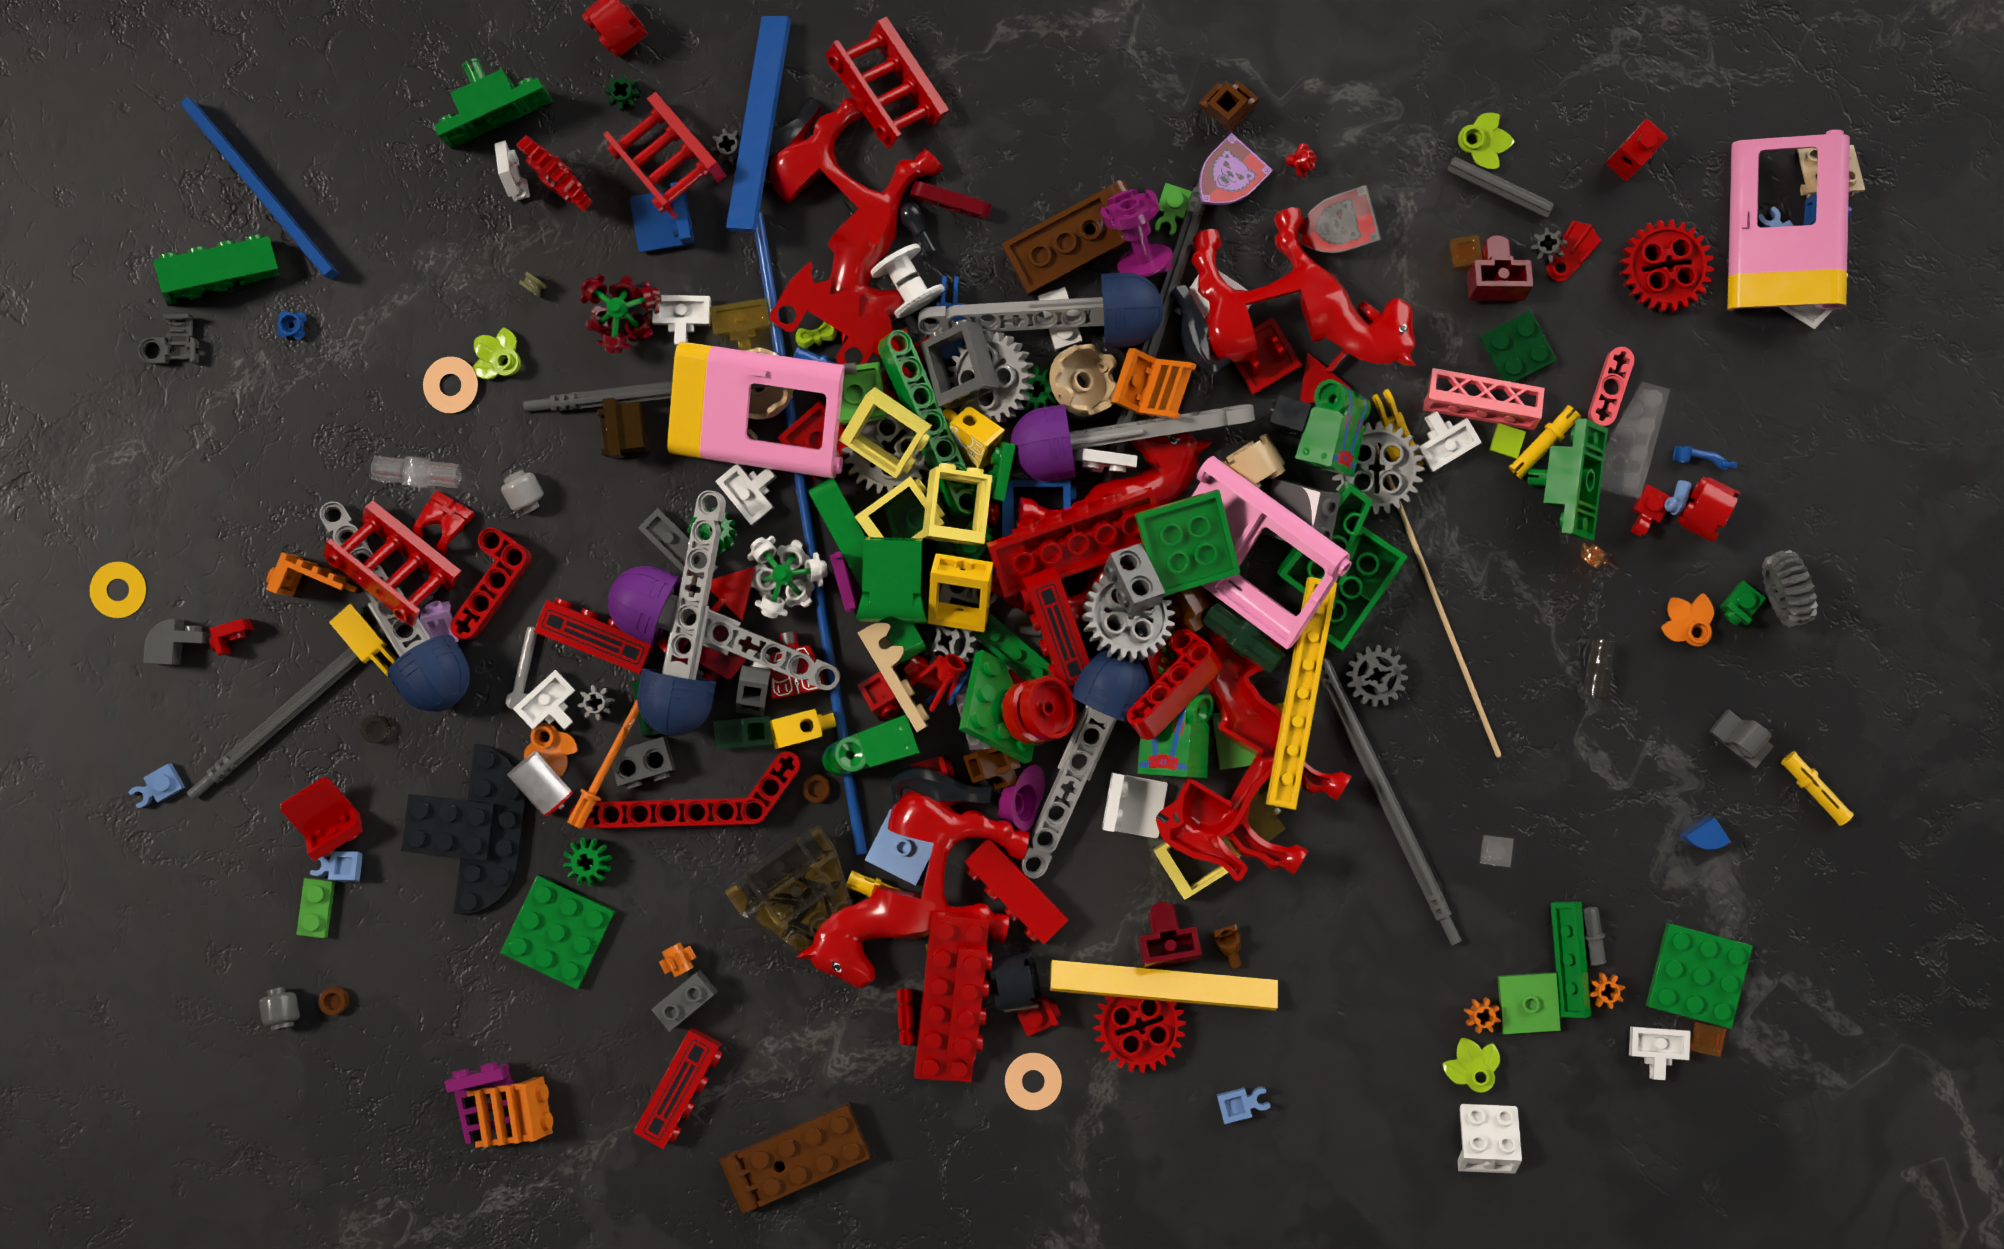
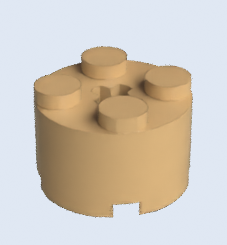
M1268 434L1260 436L1261 440L1256 443L1251 441L1226 457L1229 463L1221 461L1257 488L1261 487L1260 481L1264 478L1266 480L1269 478L1274 479L1286 471L1283 467L1285 461Z

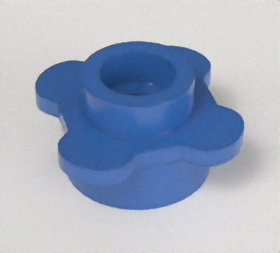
M286 310L280 312L277 335L281 338L288 336L294 337L296 340L303 339L305 336L303 331L304 323L307 321L306 315L302 312L294 314ZM290 323H294L293 328H290Z

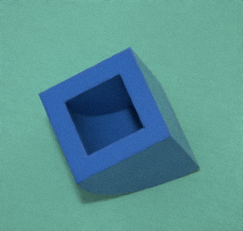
M1707 816L1679 834L1680 838L1687 844L1703 849H1718L1731 842L1715 817Z

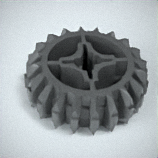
M1791 550L1776 552L1766 557L1762 565L1763 583L1766 589L1765 592L1768 595V601H1770L1776 617L1788 628L1798 627L1813 621L1817 615V595L1811 580L1812 576L1809 575L1803 560L1799 558L1797 553Z

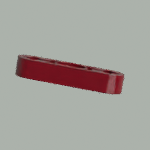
M914 181L910 197L918 201L981 220H988L992 208L990 203L918 181Z

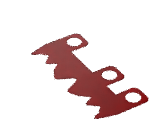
M812 262L807 263L790 280L770 313L771 322L787 332H793L806 311H809L848 336L837 354L836 360L838 364H846L845 352L852 347L858 348L862 352L863 358L860 364H867L873 352L880 356L878 344L882 338L892 332V323L887 311L883 307H879L865 317H860V292L843 290L830 294L831 281L826 280L814 283L811 275ZM788 305L795 309L796 318L792 323L784 324L779 320L778 311L782 306ZM891 340L892 348L895 351H899L897 342ZM918 342L914 343L913 345L923 364L924 355L921 345ZM902 366L903 374L910 378V371L905 366ZM885 369L882 374L884 393L894 399H899L896 391H890L886 387L885 381L888 373Z

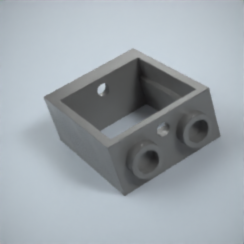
M967 319L959 320L952 324V328L946 331L934 332L929 335L930 339L920 343L938 407L955 409L1000 388L981 324L969 322ZM964 337L975 378L952 388L940 348Z

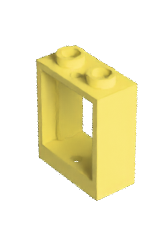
M874 387L865 395L839 441L894 478H897L903 471L908 474L917 459L913 456L917 449L922 451L931 436L927 433L932 425ZM876 406L917 433L901 460L860 434Z
M940 463L939 467L931 469L929 471L922 538L971 546L983 545L985 543L992 475L984 474V470L979 468H967V471L956 470V465ZM940 479L977 484L972 530L934 525Z
M910 476L855 516L869 537H883L869 515L907 487H910L925 508L926 497L924 494L927 493V489L919 478L913 480ZM938 504L936 506L934 525L941 526L944 524L941 517L945 514ZM923 529L911 538H922Z
M1221 837L1222 841L1237 857L1242 856L1236 852L1228 839ZM1164 842L1153 849L1184 900L1228 873L1226 869L1219 866L1189 885L1167 851L1172 847Z

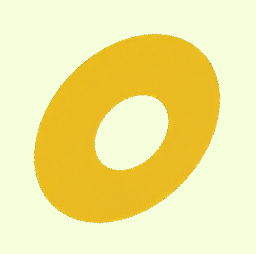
M112 562L104 565L95 573L90 584V597L94 606L102 614L112 618H123L136 612L142 605L146 595V584L142 574L134 566L125 562ZM122 579L128 584L129 593L124 600L114 601L109 598L107 586L110 581Z

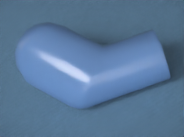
M1678 480L1674 496L1668 498L1665 502L1666 511L1676 516L1684 512L1692 486L1690 482Z

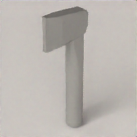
M533 626L527 627L513 691L506 698L505 704L511 709L528 695L524 693L538 634L534 632L535 627Z

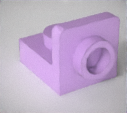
M434 601L427 604L421 611L420 621L430 638L448 634L454 637L455 642H458L459 638L455 637L450 629V623L453 618L450 613L451 605L449 601L442 603L441 601Z

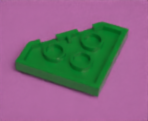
M984 650L977 651L974 655L959 730L1024 764L1031 762L1035 744H1024L1016 740L1008 731L1003 719V700L1006 692L1014 685L1004 661Z

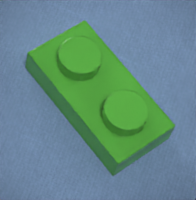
M304 878L296 935L318 938L328 937L335 881Z

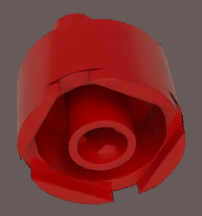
M597 0L581 15L590 28H594L600 35L598 39L608 51L611 50L617 58L620 55L623 56L648 35L645 27L630 7L619 0Z
M1702 477L1690 494V498L1694 499L1693 503H1688L1677 522L1682 524L1681 528L1713 543L1719 535L1716 533L1718 528L1724 527L1730 517L1740 492L1711 477Z

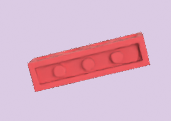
M1432 368L1429 390L1424 399L1423 411H1437L1445 415L1535 430L1542 418L1545 388ZM1437 378L1448 380L1454 388L1449 391L1437 390ZM1467 384H1473L1482 393L1477 396H1471L1467 394L1463 387ZM1495 389H1501L1510 398L1505 401H1499L1495 399L1491 392ZM1523 394L1536 396L1535 407L1524 405L1519 397Z

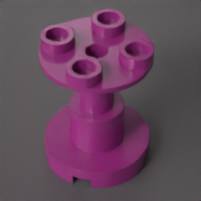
M1130 189L1112 196L1107 200L1108 206L1106 208L1102 206L1101 215L1105 226L1121 230L1123 238L1126 241H1130L1133 250L1126 253L1120 259L1117 265L1119 273L1138 274L1145 278L1158 272H1167L1172 268V250L1165 245H1149L1147 239L1151 232L1149 221L1159 210L1156 194L1145 189V194H1138L1137 189Z

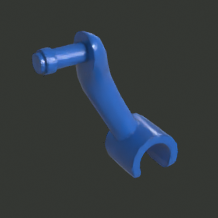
M1675 446L1673 461L1690 463L1691 457H1697L1713 462L1722 470L1738 466L1737 462H1728L1715 452L1697 450L1691 446Z

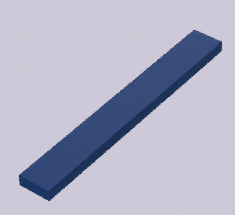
M788 16L761 17L726 225L730 232H756L791 25V20Z
M189 97L180 102L182 108L321 274L331 280L339 275V272L200 106Z

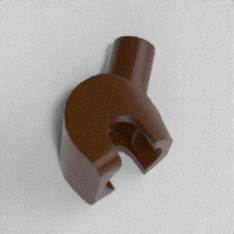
M1234 924L1213 931L1212 937L1219 952L1228 957L1231 968L1240 967L1242 963L1238 952L1241 950L1242 945L1238 925Z

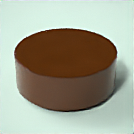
M811 775L804 781L802 791L807 800L813 803H820L830 796L831 783L823 775Z
M329 987L320 994L318 1000L319 1007L323 1013L330 1016L341 1014L348 1008L349 995L342 987Z

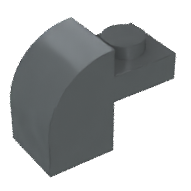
M180 619L161 621L149 631L146 637L143 663L181 665L183 643L209 644L208 638L211 633L202 632V626L184 625V620Z
M742 665L735 712L764 717L771 669Z

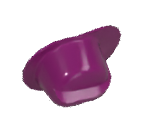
M1035 764L1029 765L1023 770L1016 784L1007 786L1001 791L998 818L1014 823L1018 830H1029L1035 820L1036 812L1045 791L1046 780L1041 767Z

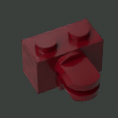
M1498 235L1490 237L1482 248L1483 260H1474L1467 273L1469 301H1525L1533 287L1531 260H1514L1513 256H1511L1508 239Z
M1166 901L1155 903L1149 912L1152 934L1139 936L1137 942L1142 968L1153 969L1199 961L1202 953L1196 926L1180 929L1175 907Z

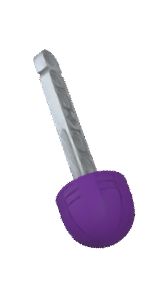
M1065 404L1038 408L1024 415L1014 427L1010 441L1011 444H1016L1013 460L1025 475L1038 481L1051 482L1076 478L1072 452L1074 449L1246 423L1255 420L1254 407L1252 404L1237 405L1180 414L1179 418L1175 420L1166 417L1072 432H1069Z
M652 566L634 567L623 572L614 581L608 595V609L615 625L633 638L653 646L658 641L663 630L670 632L675 602L679 598L678 594L682 578ZM692 609L687 610L684 614V622L686 624L688 617L696 614ZM709 609L703 646L728 655L730 651L798 680L808 679V684L823 690L833 689L840 682V672L835 666L819 659L815 662L810 655L741 628V622ZM718 625L727 627L729 631V636L724 642L715 640L713 636V631ZM750 636L752 638L751 643L757 646H761V641L766 642V645L761 650L760 659L755 657L758 651L754 649H748L747 652L743 651L744 646L740 644L741 639L746 640ZM771 647H777L782 652V658L776 664L770 663L766 658V652ZM797 658H804L809 665L807 672L802 675L795 673L792 667L794 660ZM823 669H830L834 672L835 681L831 685H824L820 682L819 674Z

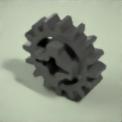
M929 624L932 628L930 632H923L928 637V640L924 641L928 650L923 656L931 659L929 665L936 660L938 655L946 656L950 653L959 656L964 661L965 667L966 663L973 664L974 659L972 656L975 652L979 651L976 649V645L982 643L981 639L976 638L979 631L958 630L953 627Z
M1375 645L1374 652H1372L1369 646L1364 647V655L1359 652L1354 653L1357 659L1356 662H1347L1352 671L1344 673V676L1351 677V681L1346 684V687H1354L1355 690L1351 695L1352 697L1362 696L1361 704L1371 700V706L1377 707L1378 700H1381V703L1386 706L1388 705V697L1397 700L1398 696L1395 692L1397 690H1405V687L1400 682L1408 679V676L1401 675V671L1407 667L1406 665H1398L1397 662L1401 658L1400 655L1390 656L1391 648L1381 652V646ZM1376 657L1385 659L1391 666L1385 667L1379 664ZM1364 662L1366 668L1363 674L1358 676L1359 667ZM1373 669H1375L1376 672L1387 671L1386 674H1383L1382 677L1378 678L1379 683H1377L1376 680L1365 681L1366 678L1374 674ZM1394 676L1393 685L1388 690L1387 683L1390 677ZM1367 685L1373 688L1376 695L1367 693L1361 686Z

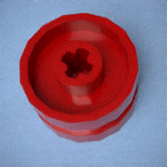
M1056 676L1038 677L1012 685L1006 692L1002 704L1003 719L1008 731L1016 740L1024 744L1040 743L1045 740L1059 739L1067 735L1073 728L1076 719V702L1072 697V691L1064 681Z

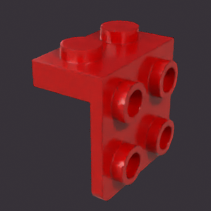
M328 777L319 779L280 804L281 812L305 837L307 855L313 861L331 854L335 848L347 841L354 840L359 833L363 832L360 812Z

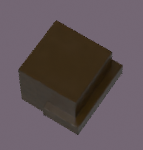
M615 398L603 399L604 409H597V415L601 421L604 449H601L602 455L616 459L624 458L625 454L650 452L645 406L639 401L619 403Z

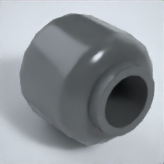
M285 987L267 990L268 996L263 997L259 1001L263 1025L271 1027V1031L293 1027L294 1022L300 1017L296 994L285 992Z

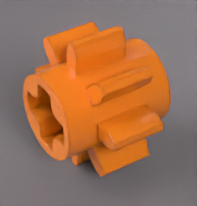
M679 942L662 951L665 959L659 963L665 974L671 971L674 977H677L693 968L691 960L695 959L696 956L691 946L684 948L682 943Z
M1601 972L1599 973L1600 979L1596 981L1589 980L1590 984L1593 985L1589 995L1597 998L1594 1005L1600 1007L1605 1002L1608 1008L1613 1009V1002L1617 1000L1623 1002L1622 997H1620V991L1624 990L1625 986L1616 984L1618 976L1611 975L1609 980H1607L1606 975ZM1605 985L1611 987V990L1607 991V996L1601 994V991L1605 990Z
M1486 997L1482 1003L1472 999L1473 1006L1470 1009H1464L1470 1017L1465 1023L1468 1026L1476 1024L1475 1032L1479 1034L1482 1032V1028L1493 1032L1492 1025L1495 1022H1501L1495 1014L1500 1008L1497 1005L1488 1007L1490 1000ZM1478 1012H1486L1488 1014L1487 1019L1482 1018L1480 1020L1477 1018Z

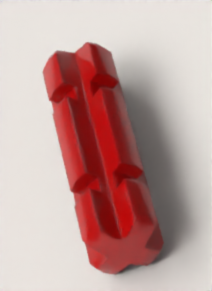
M909 988L897 990V1002H899L897 1006L898 1027L901 1029V1032H899V1043L901 1045H912L915 1042V1032L912 1031V1028H914L913 1004H911L913 996L912 990Z

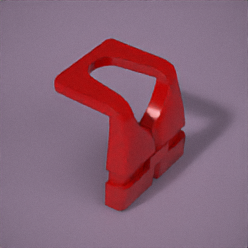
M435 491L430 498V503L425 505L414 523L413 533L423 540V527L440 524L442 538L434 549L446 557L448 543L464 529L465 524H468L474 518V511L458 502L454 504L452 498L440 491Z

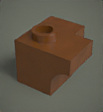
M1239 81L1232 86L1229 83H1226L1224 86L1217 83L1199 102V107L1231 133L1259 103V98Z
M1201 585L1177 592L1165 599L1172 600L1167 610L1174 611L1175 614L1168 620L1175 623L1174 629L1176 632L1181 629H1188L1194 633L1203 627L1201 615L1206 608L1212 605Z
M993 747L963 756L972 783L986 780L997 790L1016 784L1018 781L1014 769L1021 767L1019 761Z

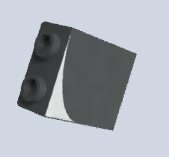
M1274 478L1269 496L1325 537L1332 540L1340 494L1301 485V482ZM1267 527L1262 531L1264 535L1285 541Z

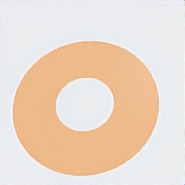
M444 357L435 361L428 368L423 381V390L428 402L435 409L445 413H456L468 407L474 400L478 388L477 376L473 368L466 361L457 357ZM446 374H455L461 381V389L454 396H447L440 390V380Z
M1027 1053L1019 1056L1010 1064L1005 1075V1088L1008 1096L1016 1105L1024 1109L1039 1110L1049 1106L1054 1102L1061 1090L1062 1078L1060 1070L1052 1059L1043 1054ZM1037 1070L1044 1076L1045 1083L1039 1092L1030 1093L1024 1089L1022 1078L1026 1072Z

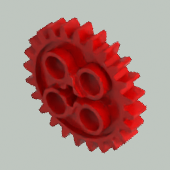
M527 135L516 144L527 157L525 161L550 190L555 191L566 202H572L582 212L593 203L583 191L584 186L571 174L570 168L557 156L555 157L541 144L538 146Z
M1674 219L1668 221L1666 227L1663 221L1659 220L1656 222L1655 228L1651 223H1648L1645 226V232L1641 229L1635 232L1637 239L1633 237L1628 239L1627 243L1632 248L1626 247L1622 250V253L1628 256V258L1619 261V264L1627 266V269L1619 274L1620 276H1628L1629 280L1623 284V287H1633L1629 296L1640 295L1637 304L1640 305L1647 300L1649 301L1648 310H1651L1658 304L1659 312L1665 311L1667 305L1670 311L1674 312L1677 310L1678 304L1684 309L1689 306L1688 300L1694 303L1699 300L1697 294L1702 295L1706 292V289L1701 284H1709L1712 281L1705 274L1714 271L1713 267L1707 266V263L1713 260L1714 257L1705 256L1704 252L1710 248V245L1701 246L1700 242L1704 236L1695 238L1693 236L1696 230L1695 227L1687 232L1685 231V222H1682L1676 228ZM1673 244H1679L1683 248V256H1678L1674 253ZM1646 248H1650L1655 252V261L1647 259L1645 256ZM1685 260L1691 261V265H1676L1670 270L1667 267L1648 272L1642 271V267H1657L1663 262L1666 265ZM1679 271L1684 272L1688 276L1687 284H1683L1678 280ZM1650 276H1655L1660 280L1659 289L1651 286L1649 282Z
M1104 996L1107 1001L1106 1005L1097 1003V1006L1102 1010V1014L1093 1015L1095 1019L1100 1020V1024L1093 1026L1092 1029L1100 1031L1101 1035L1097 1036L1094 1040L1096 1042H1104L1099 1051H1110L1107 1058L1108 1061L1118 1058V1068H1121L1126 1062L1129 1072H1132L1135 1065H1138L1139 1071L1144 1073L1146 1064H1148L1152 1071H1155L1156 1061L1165 1066V1055L1172 1058L1175 1057L1171 1048H1181V1044L1176 1041V1038L1185 1037V1034L1178 1031V1027L1185 1025L1186 1022L1177 1018V1016L1184 1013L1183 1010L1174 1009L1178 1002L1152 1000L1155 1004V1010L1148 1016L1141 1011V1004L1146 999ZM1124 1008L1128 1013V1020L1124 1024L1119 1025L1114 1020V1013L1117 1009ZM1157 1016H1163L1162 1021L1143 1026L1142 1033L1139 1030H1131L1118 1036L1115 1035L1116 1030L1135 1025L1136 1018L1140 1021H1147ZM1159 1026L1164 1031V1038L1161 1042L1154 1043L1150 1038V1032L1153 1028ZM1128 1036H1134L1137 1040V1047L1132 1052H1127L1123 1047V1041Z

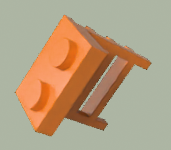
M1129 348L1111 402L1139 415L1166 417L1171 420L1178 419L1180 416L1178 410L1191 371L1195 370L1196 364L1156 359L1138 349Z
M283 552L276 567L270 569L266 578L268 583L266 590L275 594L292 597L303 574L340 590L345 588L356 593L358 587L348 583L350 578L347 576L334 574L335 571L318 567L319 564L305 561L300 556Z
M544 1076L534 1077L516 1084L467 1090V1096H475L482 1140L475 1142L476 1148L493 1145L500 1146L509 1143L516 1144L525 1141L532 1142L553 1133V1117L549 1112L547 1100L549 1091L545 1084ZM501 1092H506L512 1130L511 1137H508ZM486 1094L491 1096L497 1134L496 1139L492 1138Z

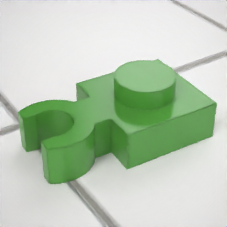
M1165 183L1158 210L1159 213L1164 215L1157 220L1155 232H1159L1162 224H1168L1171 228L1169 237L1174 236L1177 228L1175 218L1184 219L1192 191Z

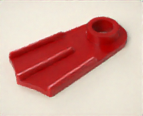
M1575 220L1571 222L1561 241H1567V246L1560 248L1564 253V258L1562 259L1557 256L1553 259V265H1550L1549 262L1547 264L1546 271L1550 279L1556 282L1567 280L1600 244L1602 240L1596 234L1591 224H1584ZM1556 264H1562L1565 267L1564 273L1556 271Z

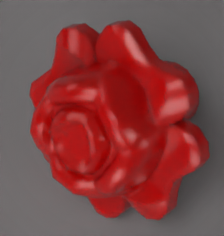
M1300 143L1298 150L1286 157V164L1295 167L1298 177L1306 178L1308 171L1315 168L1316 155L1314 151L1309 149L1308 144Z

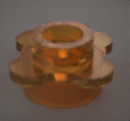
M1585 543L1582 545L1584 550L1580 556L1590 565L1598 569L1602 563L1605 565L1608 563L1604 558L1606 552L1594 543L1590 547Z

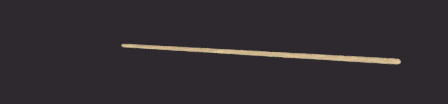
M1377 443V444H1376V453H1377V459H1378L1379 464H1380V453H1381V451H1380V448H1379L1378 443ZM1380 464L1381 469L1385 470V466ZM1389 475L1386 478V481L1390 491H1392L1396 488L1394 486L1391 476ZM1401 503V509H1398L1494 753L1497 758H1500L1501 752Z

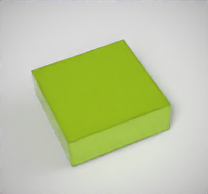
M1498 423L1489 451L1515 460L1518 459L1526 432Z

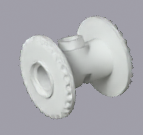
M918 244L906 246L892 253L871 270L873 278L888 273L905 301L894 312L897 318L908 316L938 298L945 290L942 284L927 289L915 269L911 259L921 250Z

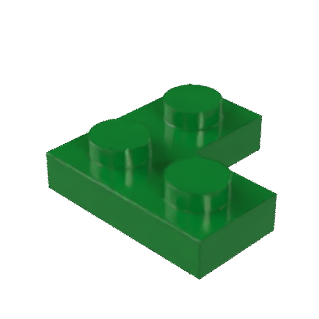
M998 442V447L993 448L991 464H994L993 470H987L986 473L987 475H992L991 500L1005 501L1016 444Z

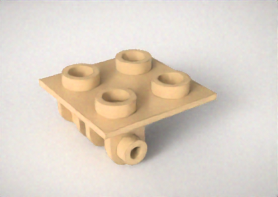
M1850 145L1849 196H1854L1855 193L1864 192L1865 187L1854 145ZM1815 148L1797 149L1805 182L1800 187V194L1809 198L1817 194L1818 150Z

